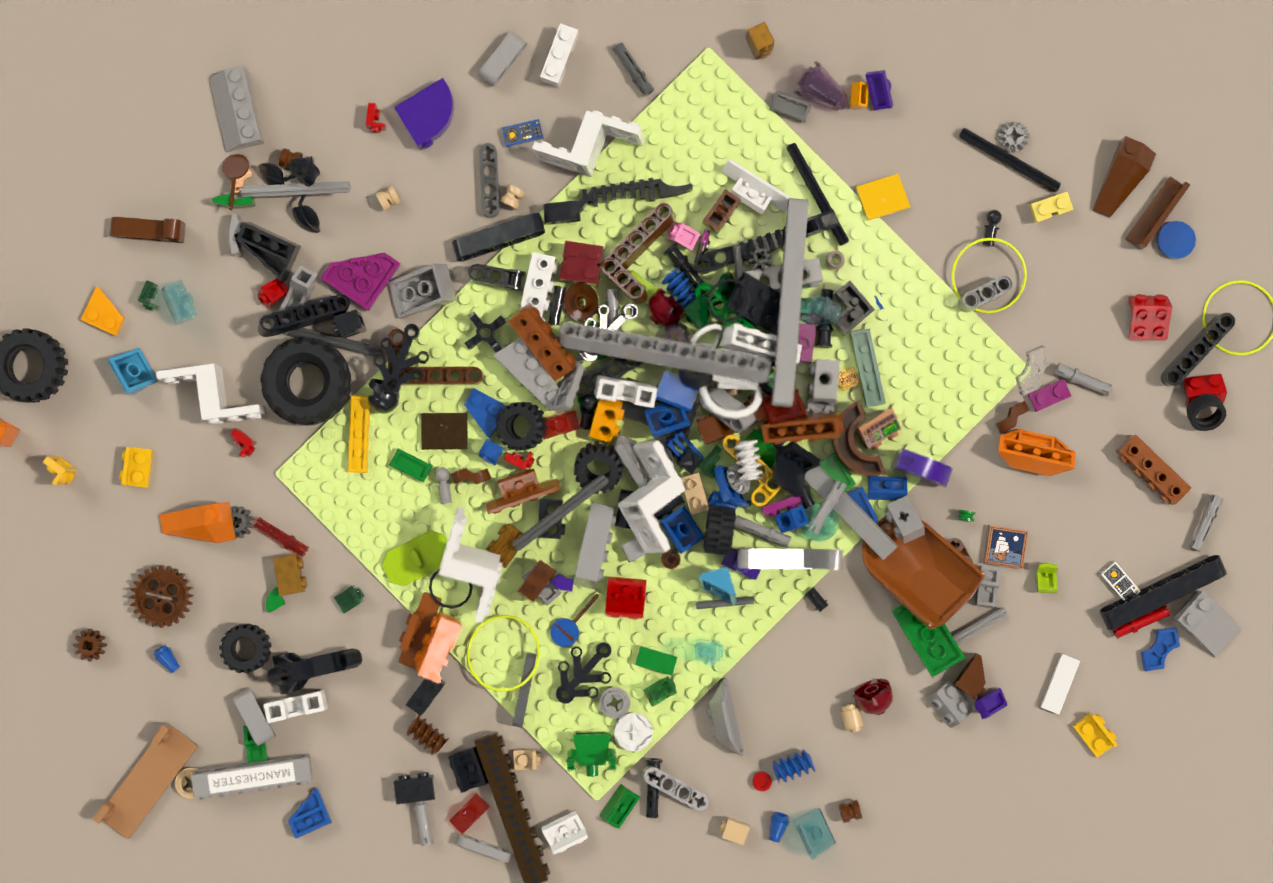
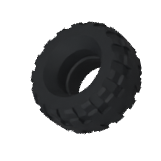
M314 337L289 339L275 347L263 364L264 367L260 377L263 397L269 408L287 422L305 426L326 422L341 411L349 398L352 380L348 364L343 355L334 346ZM302 364L316 365L323 372L325 378L323 390L313 399H300L290 389L291 374Z

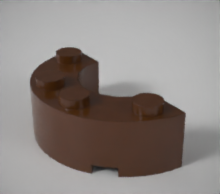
M766 393L762 394V402L758 409L753 412L755 422L752 425L775 414ZM755 394L748 396L749 400L742 404L749 407L754 401ZM710 414L709 418L707 415L696 419L697 423L695 425L705 445L737 433L713 414Z
M859 400L842 411L845 431L839 438L832 439L834 452L840 462L856 474L863 476L886 474L879 455H865L858 450L854 443L853 435L855 428L861 421L866 419Z

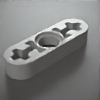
M460 834L456 843L461 847L505 863H509L512 852L465 834Z

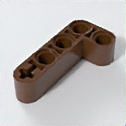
M111 217L110 237L184 243L186 223L177 219H164L163 221Z

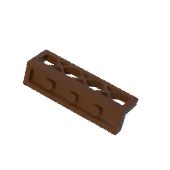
M1169 177L1125 239L1140 250L1147 247L1190 184L1187 182L1181 184L1173 177Z

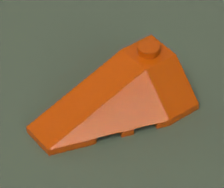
M230 502L214 503L160 514L162 534L213 543L236 540Z

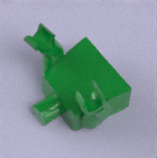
M610 732L573 733L575 749H570L567 753L566 763L568 771L576 770L574 767L576 762H578L579 766H587L588 777L598 776V765H606V762L609 763L608 770L616 771V750L613 748L608 749Z

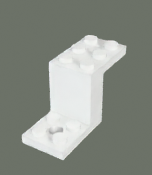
M593 110V112L586 111L571 153L563 147H559V149L553 148L551 144L541 141V143L534 142L532 149L540 161L592 177L607 135L643 146L645 137L638 124L634 122L625 123L618 117L611 116L609 118L603 116V113Z
M207 364L156 371L157 379L168 384L180 383L179 380L182 379L183 381L187 380V382L197 381L201 419L208 421V424H223V420L239 422L243 421L242 417L250 420L260 419L261 415L266 414V407L259 404L227 409L222 366Z
M658 440L640 442L634 445L633 449L646 470L650 481L619 502L618 506L644 553L666 552L671 547L653 514L684 492L685 488L681 478L673 468V463L664 452L663 445Z
M458 507L439 574L483 586L474 620L482 622L484 616L488 617L490 604L495 594L496 584L499 581L503 563L499 562L500 555L460 544L467 516H464L465 508Z

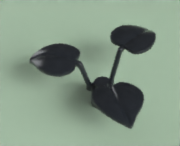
M313 157L292 158L289 161V168L293 175L283 177V171L275 164L262 163L259 165L260 174L267 185L284 184V181L286 182L297 177L300 183L310 187L320 175L318 167L314 165ZM302 195L298 207L292 209L293 217L301 228L312 233H319V218L312 208L302 205L306 195Z

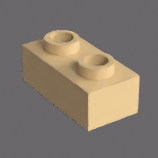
M699 473L682 477L681 480L685 488L684 494L690 514L693 515L707 511L709 506Z

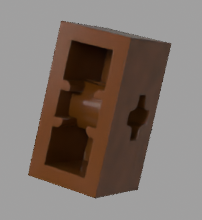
M725 189L704 218L702 224L716 234H719L739 206L741 199Z
M539 560L518 592L534 603L556 570L544 561Z

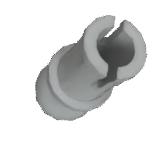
M440 467L435 471V478L440 483V485H436L439 489L440 504L452 503L451 483H447L450 473L445 467Z

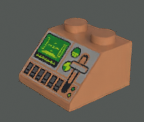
M891 408L859 426L855 431L865 448L871 447L874 450L882 445L881 441L885 438L891 440L898 436L897 431L901 430V426L894 410Z

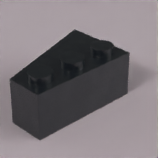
M243 222L236 239L253 256L257 257L267 269L272 271L280 281L287 280L301 248V245L251 222Z

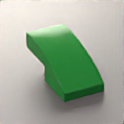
M231 194L214 197L212 202L229 208ZM251 196L234 199L233 208L256 206L255 200Z
M243 726L247 763L268 760L266 742L258 746L248 727Z

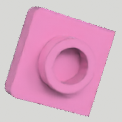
M674 222L668 229L666 239L674 241L692 251L700 233L683 223Z

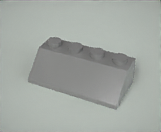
M242 65L225 69L212 76L210 83L226 151L231 152L264 144L247 69Z

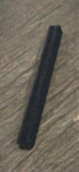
M967 128L961 130L959 134L961 139L1051 191L1057 192L1061 183Z
M792 143L788 145L787 151L821 212L832 210L797 144ZM839 222V226L831 230L839 245L843 246L849 242V239Z

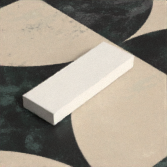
M1064 654L1060 655L1041 703V708L1060 714L1079 666V660Z

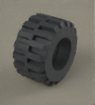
M517 402L503 408L504 411H500L498 414L500 418L496 419L495 422L498 423V427H495V431H499L498 439H502L501 443L503 445H508L507 448L515 449V451L535 448L537 444L543 441L542 438L547 434L544 433L545 430H548V425H545L547 418L542 416L544 412L538 410L539 407L532 405L530 402ZM518 415L525 416L530 424L529 433L524 438L518 436L513 428L514 420Z
M594 441V445L588 443L586 448L582 447L574 464V475H576L575 480L577 483L580 482L582 489L600 476L593 474L587 467L588 463L593 460H602L610 468L609 472L604 474L609 483L599 491H602L603 494L607 493V489L611 491L614 489V485L617 486L619 484L623 464L613 445L606 446L607 442L599 444V441Z
M711 505L709 507L703 546L705 553L726 556L730 554L736 520L734 507Z
M241 624L232 627L231 630L225 633V637H222V645H219V650L222 651L220 657H223L225 660L223 663L228 665L230 670H236L237 673H249L261 668L268 661V656L271 655L270 647L272 645L268 640L270 639L269 635H266V631L260 629L257 625ZM242 637L250 638L255 644L256 651L251 659H242L236 652V643Z

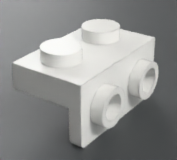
M576 811L541 827L553 854L563 852L567 848L580 844L588 838L586 828Z

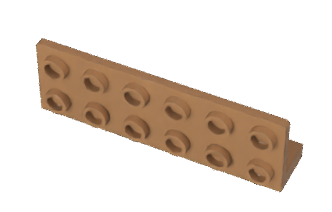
M169 723L162 725L151 740L153 743L112 798L103 804L92 820L98 824L104 821L126 839L132 836L198 747L196 743Z

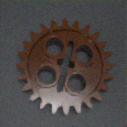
M159 565L158 570L155 566H152V572L145 569L146 576L139 574L140 581H133L137 587L130 589L135 592V595L129 596V598L135 599V602L130 605L137 606L134 613L140 612L141 615L138 619L146 618L145 624H149L152 621V627H156L159 623L160 628H163L166 622L167 626L170 627L172 626V620L177 624L179 623L178 617L185 618L183 612H190L187 605L193 604V602L189 601V598L194 595L189 594L188 591L193 589V587H187L186 584L190 580H183L184 573L177 575L179 569H174L171 572V566H167L166 570L163 565ZM154 579L159 583V587L156 590L151 587V582ZM172 584L177 586V593L175 595L171 594L169 590ZM149 591L155 594L162 593L163 596L177 598L178 602H175L170 599L161 600L160 597L147 595L145 592ZM149 598L154 601V606L151 609L146 605V601ZM167 603H170L173 607L171 613L165 611Z

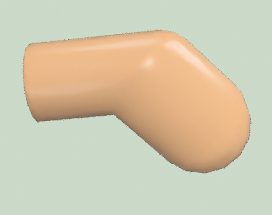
M248 169V172L243 177L236 179L235 193L240 192L244 180L253 176L250 169Z

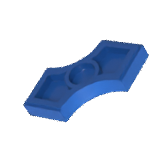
M1177 627L1156 630L1157 634L1153 645L1141 652L1144 671L1165 668V659L1168 653L1180 647Z

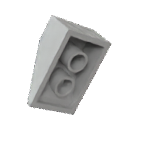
M432 264L388 283L398 319L457 301L447 264Z
M1198 590L1172 618L1174 622L1214 657L1221 653L1241 629L1205 592Z

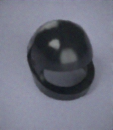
M372 378L368 384L374 392V395L368 396L370 407L382 414L392 412L399 404V392L395 395L386 394L382 389L383 380ZM389 383L388 387L390 389H393L395 385L393 383Z

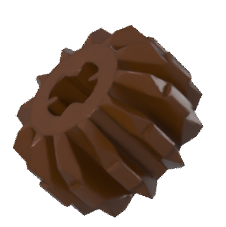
M88 629L87 632L85 630L81 631V636L75 637L79 643L73 644V647H78L75 654L82 653L80 659L84 660L87 657L88 662H91L93 658L96 660L100 659L99 654H105V650L102 647H107V643H102V640H105L106 637H99V630L95 632L93 629ZM88 642H93L92 648L87 647Z

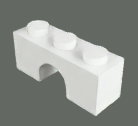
M560 23L540 75L541 82L559 88L569 55L573 52L579 36L577 29Z
M598 375L594 395L600 399L612 401L625 400L635 405L654 408L657 388L651 384Z
M324 690L267 702L264 704L267 723H272L298 715L324 711L328 709Z

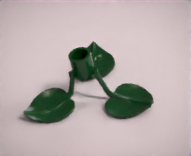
M727 271L721 275L718 282L729 278L734 279V277ZM729 281L720 284L718 292L728 300L736 286V282ZM699 296L688 305L684 313L689 323H693L696 328L701 329L712 324L708 323V302L705 297ZM716 301L713 303V306L721 304L723 302Z

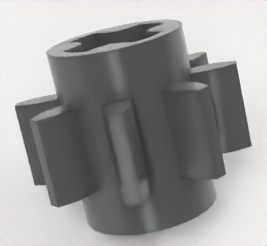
M757 246L755 252L750 251L749 256L751 259H749L748 264H753L754 271L761 269L764 272L765 266H771V261L769 260L772 258V254L766 252V247L759 249Z

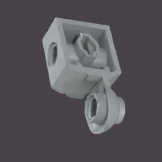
M816 359L809 366V376H812V383L808 384L807 395H811V397L808 399L805 415L834 413V406L837 402L840 361ZM819 376H824L827 379L826 385L819 382Z

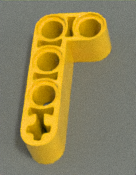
M729 435L724 438L722 446L738 462L740 458L735 457L733 454L736 451L733 447L727 448V440L731 441L734 439L736 441L734 443L735 446L739 445L738 442L742 441L735 435ZM758 458L755 462L761 463L764 473L762 476H758L761 479H755L760 485L752 492L750 499L753 505L760 507L767 504L781 487L778 485L774 490L768 487V481L772 478L773 471ZM757 492L763 493L765 497L762 503H757L754 500Z

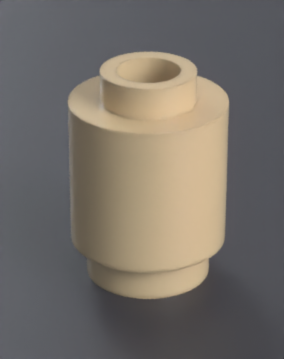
M856 703L841 706L842 711L840 713L845 730H849L850 733L861 730V726L864 724L860 709L856 706Z

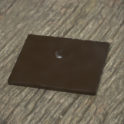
M421 413L422 450L468 449V413Z

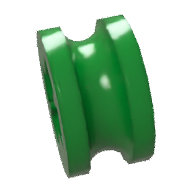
M958 509L960 515L957 519L974 522L973 515L976 512Z

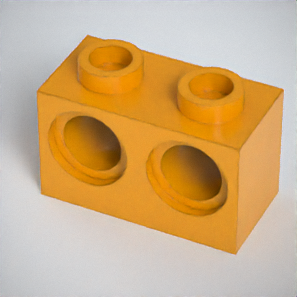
M599 400L589 437L611 443L613 437H617L620 426H617L618 420L622 421L625 410L621 409L622 401ZM606 410H611L614 413H608ZM602 426L608 427L609 430L603 429Z

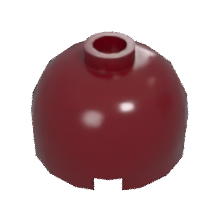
M659 288L648 302V310L651 314L650 319L656 325L659 323L663 326L675 325L686 316L683 313L684 309L680 308L681 305L676 303L672 296L666 297L664 295L666 291Z
M877 679L878 682L871 684L870 680L855 689V695L853 696L856 704L862 711L875 715L885 713L893 702V692L888 680Z

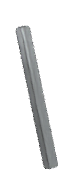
M349 181L314 183L310 187L305 186L303 183L243 186L240 193L243 198L248 196L270 197L349 193L351 185Z

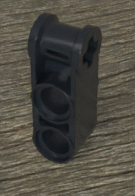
M473 264L468 270L470 280L475 283L522 291L521 282L525 272ZM480 269L483 274L479 278H474L472 271ZM494 272H499L502 276L497 282L490 278Z

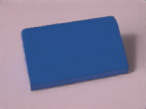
M868 476V500H898L908 494L907 477Z

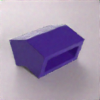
M559 573L551 583L559 590L573 591L574 578H565Z

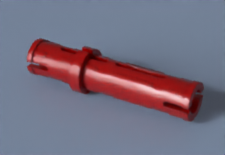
M1164 605L1129 623L1112 629L1117 639L1131 632L1136 633L1138 629L1169 617L1170 611Z

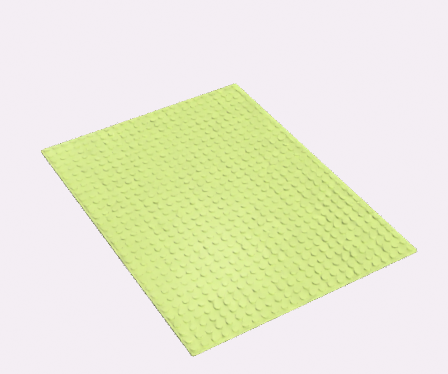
M707 48L632 121L642 129L645 137L643 146L615 138L600 153L592 177L579 173L550 203L580 200L583 197L582 189H587L588 194L591 191V187H596V189L601 188V185L610 187V184H615V186L620 185V182L629 184V181L636 183L640 179L648 181V178H653V180L661 179L670 186L693 184L691 192L660 199L659 187L657 186L654 187L655 201L650 202L649 188H645V199H640V189L635 190L636 198H631L630 191H626L625 199H621V192L616 193L617 200H612L611 194H607V203H602V197H597L598 207H593V203L588 204L580 213L581 221L547 225L544 220V210H542L540 215L545 228L543 235L503 248L487 264L493 267L524 271L525 275L522 276L521 282L522 291L509 290L473 281L468 282L455 295L457 301L445 305L420 330L418 338L412 341L407 354V359L418 355L420 351H426L429 354L427 363H418L411 367H478L484 374L482 383L479 385L401 386L399 404L392 412L382 414L370 407L368 473L348 472L350 398L340 412L328 420L276 471V476L411 613L415 612L418 609L423 593H430V579L436 571L406 586L390 583L382 567L388 551L430 530L445 534L448 540L457 508L461 507L465 508L464 516H467L460 544L489 552L486 548L492 540L496 542L500 535L497 533L503 525L507 526L510 523L525 533L538 523L540 499L564 500L566 502L582 488L580 487V482H576V475H574V464L577 454L580 453L582 447L586 448L588 443L594 445V441H599V444L605 442L589 437L591 429L585 430L580 427L582 414L579 407L580 404H578V396L575 395L574 404L571 409L561 413H556L554 410L550 411L493 356L495 351L488 342L481 341L469 350L465 342L476 335L477 327L468 316L475 312L483 323L489 325L502 316L507 323L495 331L494 338L502 349L520 338L508 320L513 313L520 309L533 252L556 258V262L559 263L557 273L552 275L551 281H554V286L566 287L567 291L569 287L576 283L562 282L559 279L562 261L566 262L563 260L565 240L603 246V261L661 203H667L671 206L676 217L674 222L683 223L700 233L692 251L679 244L677 245L683 255H687L688 262L693 269L704 229L710 231V245L708 251H705L704 254L717 249L739 245L740 242L747 243L749 239L755 240L758 236H766L769 232L772 234L777 229L783 230L786 226L787 212H783L771 203H769L761 215L740 202L719 234H716L702 224L704 218L723 191L726 189L731 192L737 183L722 173L729 159L791 198L808 199L807 218L821 214V210L787 151V146L792 143L797 144L849 239L847 244L840 246L831 229L806 238L804 260L819 258L823 281L819 283V286L808 288L807 285L802 286L801 306L804 310L800 316L799 323L818 326L820 321L821 290H834V295L835 292L849 281L856 286L875 309L845 336H842L831 323L834 329L831 332L832 348L815 347L818 339V331H816L812 363L816 359L840 361L839 375L842 376V373L855 372L858 381H856L857 383L853 382L854 385H851V387L846 386V388H843L838 379L837 402L834 406V413L842 412L845 408L860 400L866 419L861 421L856 428L891 408L894 410L901 426V430L897 431L898 436L891 440L885 438L881 441V446L872 450L871 447L865 448L856 431H854L853 435L854 443L859 451L869 456H880L886 474L878 476L907 477V489L909 492L921 479L891 468L897 450L904 448L940 461L1029 373L1030 368L974 311L963 312L958 306L959 298L956 293L880 217L868 221L859 196L774 111L769 110L770 107L711 48ZM664 212L661 217L668 216L669 212ZM656 225L650 226L648 231L654 230ZM667 229L627 271L631 273L634 270L657 289L660 288L666 291L664 295L670 297L673 290L667 291L666 288L669 283L663 285L662 281L676 268L673 267L674 264L668 256H664L663 253L676 242L666 239L668 236ZM637 239L634 244L641 243L642 239ZM784 247L767 252L772 254V258L769 260L771 261V266L783 264ZM831 251H839L844 255V265L838 270H832L826 265V256ZM624 252L621 258L627 257L629 252ZM718 254L715 260L718 263H723L726 260V256ZM833 257L831 259L833 264L838 263V259L836 257ZM702 260V263L697 267H701L704 270L706 269L705 265L708 263H704ZM749 260L742 261L743 272L754 270L753 264H748ZM732 264L708 274H699L704 282L714 286L718 283L721 275L727 271L736 279L735 265ZM610 266L607 271L614 270L615 266ZM482 270L474 278L481 277L483 274ZM602 270L600 271L598 287L591 286L597 293L599 305H606V289H618ZM803 271V280H805L807 275ZM494 272L490 276L491 280L495 282L499 281L502 277L499 272ZM780 274V275L778 276V281H779L780 283H781L782 274ZM623 278L620 284H622L626 278ZM759 279V281L769 286L768 279ZM554 287L552 293H548L547 300H550V302H552ZM618 289L619 315L621 314L622 307L626 304H634L638 308V315L634 319H627L619 327V331L690 344L694 334L700 330L693 323H689L686 316L672 326H663L660 323L656 325L650 319L651 314L646 304L633 303ZM875 295L879 299L884 309L880 310V308L878 307L876 299L874 297ZM834 296L831 321L845 310ZM583 299V301H582V303H583L584 306H585V303H586L585 299ZM721 303L715 305L714 307L716 309H721L724 307V304ZM550 306L548 308V311H544L543 318L546 319V322H548L551 309ZM601 307L600 312L604 314L605 309ZM564 308L561 313L560 326L551 324L550 326L552 327V332L557 337L559 336L562 324L571 322L583 325V321H575L570 318ZM627 308L626 314L630 315L631 311ZM709 311L708 323L718 324L724 328L728 327ZM595 313L592 318L599 322V316ZM730 313L727 315V319L734 318L737 315ZM754 324L755 328L759 330L761 333L771 334L763 328L759 327L758 325ZM483 328L480 332L483 338H487L491 334L489 328ZM870 328L886 404L866 408L850 333ZM712 329L703 333L696 340V343L702 342L714 345L718 329ZM721 341L718 345V349L723 348L721 347ZM566 348L573 355H580V350ZM425 355L419 356L421 360H425L427 358ZM608 356L607 358L592 361L583 359V361H580V364L584 366L582 377L616 358ZM626 359L629 365L637 363L635 360ZM646 362L617 379L626 380L628 377L658 388L665 370L679 375V368ZM802 362L796 364L792 407L773 406L772 396L766 394L775 413L767 419L782 418L790 409L798 416L805 415L808 399L811 397V395H807L808 384L812 383V376H809V366L811 364ZM613 364L609 368L611 374L614 375L621 371L617 364ZM771 367L766 383L773 388L774 367ZM380 370L372 377L384 380ZM687 370L696 375V371ZM439 371L433 372L431 375L432 380H440L441 373ZM454 371L450 377L452 381H457L461 375L459 371ZM478 371L470 373L472 381L479 379L480 373ZM414 372L413 376L415 378H418L420 374L418 372ZM595 374V375L593 376V382L596 383V381H597V376H598V375H599V376H603V375H601V374ZM564 376L555 381L559 389ZM819 376V382L826 385L827 379L824 376ZM370 380L354 396L374 395L373 390L368 385ZM579 383V390L577 392L584 393L587 390V386L584 383ZM710 384L706 386L707 391L711 390ZM475 388L507 406L517 402H530L532 405H537L539 407L538 410L544 412L542 416L547 418L545 425H548V430L544 431L547 434L542 438L543 441L537 444L535 448L515 451V449L507 448L508 445L501 443L503 440L497 437L499 431H494L491 438H488L464 405L472 389ZM699 389L695 401L700 402L688 439L704 456L703 461L692 474L699 473L708 502L711 493L714 490H720L715 479L714 468L718 465L730 467L736 464V461L723 449L722 442L724 438L714 443L711 442L708 445L704 444L695 425L697 423L696 419L707 415L709 418L711 413L702 406ZM742 389L741 394L733 395L732 397L740 403H744L749 400L748 396L755 393L753 390ZM606 410L608 413H614L611 410ZM421 413H468V449L422 450ZM518 415L514 420L513 428L515 433L522 438L529 433L530 424L525 416ZM625 417L622 418V421L618 420L617 426H620L618 435L635 440L637 443L660 440L674 435L668 433L653 439L648 425ZM767 419L759 421L744 431L733 435L743 441L755 428L763 435L762 424ZM602 426L603 429L609 430L608 427ZM613 437L611 443L607 442L606 446H610V444L614 446L617 437ZM681 437L677 438L685 448L691 449ZM828 437L816 441L806 439L796 442L819 458L820 462L835 453L832 439H828ZM486 439L505 449L496 465L479 457V451ZM728 439L727 448H734V443L736 441L734 439L731 441ZM673 441L675 448L682 455L684 451ZM398 448L433 465L424 483L390 466ZM736 450L733 454L736 455L739 450ZM515 452L523 456L522 461L524 462L529 452L534 453L533 458H535V461L530 469L534 468L539 484L554 479L559 480L561 489L552 495H543L537 500L523 502L517 507H509L496 514L487 513L485 503L503 497L497 480L524 471L504 460L507 453L512 455ZM593 460L587 465L588 469L595 475L606 474L610 470L608 464L602 460ZM677 460L671 461L675 472L680 478L692 475L676 463ZM624 466L619 484L617 486L614 485L613 490L607 489V493L603 494L602 491H599V494H593L562 518V524H566L565 535H561V539L536 538L518 551L506 568H501L500 578L496 584L488 617L484 616L482 622L474 621L483 586L472 584L471 597L465 604L452 609L440 605L436 614L437 617L440 611L461 621L462 628L450 653L470 673L467 662L468 643L473 632L484 621L495 616L510 615L525 621L534 630L540 644V660L532 677L523 727L595 800H599L830 571L825 569H761L757 579L754 580L728 568L736 598L753 596L754 604L696 609V602L721 599L701 588L699 576L703 573L726 567L721 564L725 555L705 553L703 549L704 539L680 554L660 524L661 520L670 515L667 513L658 520L659 528L668 539V544L671 547L669 550H675L680 555L681 561L678 567L668 569L663 566L661 557L664 552L648 553L629 563L621 545L635 539L636 536L632 529L611 525L609 531L613 533L611 543L606 544L605 551H609L607 561L602 562L601 569L604 570L602 581L598 580L596 590L574 585L573 582V591L559 590L561 594L548 606L539 596L533 603L520 594L518 590L525 581L522 576L534 567L539 560L544 561L556 570L550 579L551 582L559 573L565 578H575L591 504L595 503L613 507V514H617L621 489L634 492L639 489L637 483L631 479L629 470ZM762 466L756 468L757 470H762V472L764 473V468ZM440 467H445L449 470L450 477L447 483H451L452 503L440 504L439 489L436 487L440 483L435 478V471ZM845 467L856 483L846 493L863 487L868 498V476L856 474ZM463 468H467L473 473L488 468L492 479L477 485L469 479L454 484L451 474ZM771 478L768 481V487L773 490L777 488L778 485ZM804 479L805 485L809 486L808 491L815 504L804 509L809 524L783 533L791 536L787 548L774 542L769 543L766 539L737 527L734 529L732 548L735 550L831 549L843 550L844 557L862 538L834 509L828 515L818 535L813 533L816 525L812 531L807 530L824 499ZM749 480L751 483L749 486L750 490L742 494L745 500L751 501L752 492L760 485L756 480ZM781 487L764 506L759 507L753 504L748 508L737 506L735 510L736 518L739 515L771 529L773 527L776 531L780 532L775 516L769 517L768 514L764 515L761 508L794 495ZM682 492L680 495L685 500V503L678 505L673 509V512L685 506L690 513L685 494ZM757 492L754 496V500L757 503H762L765 499L761 492ZM869 500L878 521L887 512L886 504L895 500ZM802 502L797 503L798 507L803 505ZM550 504L548 506V513L553 512L558 506ZM787 508L780 509V513L787 511ZM708 510L691 515L704 536ZM554 524L547 530V532L549 534H555L557 532V526ZM439 573L433 579V595L442 599L441 603L445 605H458L469 594V582L443 576ZM608 576L647 580L644 617L642 619L612 618L605 615ZM596 594H599L597 600L576 622L579 629L577 641L568 647L555 644L550 634L552 625L562 618L573 621ZM510 618L495 619L482 626L474 636L470 647L471 666L476 676L488 686L499 689L511 688L521 683L527 652L537 654V644L532 632L521 622ZM602 642L608 643L612 649L610 656L602 658L588 675L608 672L611 675V681L607 684L602 682L580 683L575 688L588 689L591 686H595L599 691L596 698L588 696L574 697L570 703L563 704L559 702L556 698V690L561 686L558 664L561 661L569 663L570 668L567 673L568 682L570 683L574 679L571 649L575 646H579L582 649L581 669H583L597 653L596 648L598 644ZM640 646L677 656L673 675L635 665ZM606 647L600 648V652L602 654L607 653L608 650ZM577 648L574 649L573 654L575 656H578L580 654V650ZM562 663L560 665L561 670H566L567 664ZM607 674L602 675V680L608 681L609 676ZM484 687L514 717L520 687L505 692L494 691ZM619 687L625 690L630 697V708L626 714L633 712L642 714L651 723L653 730L652 739L644 749L634 752L627 751L617 743L614 730L620 718L606 716L601 711L599 704L602 693L607 689ZM595 689L589 690L591 696L596 695ZM566 690L563 691L562 696L567 698L569 696V692ZM612 695V702L607 704V706L614 705L618 711V703L623 701V699L616 700ZM610 732L608 749L613 748L616 750V771L607 769L609 767L608 762H606V765H598V776L588 777L587 766H579L578 762L574 764L576 770L568 771L566 763L567 753L570 749H575L573 733Z

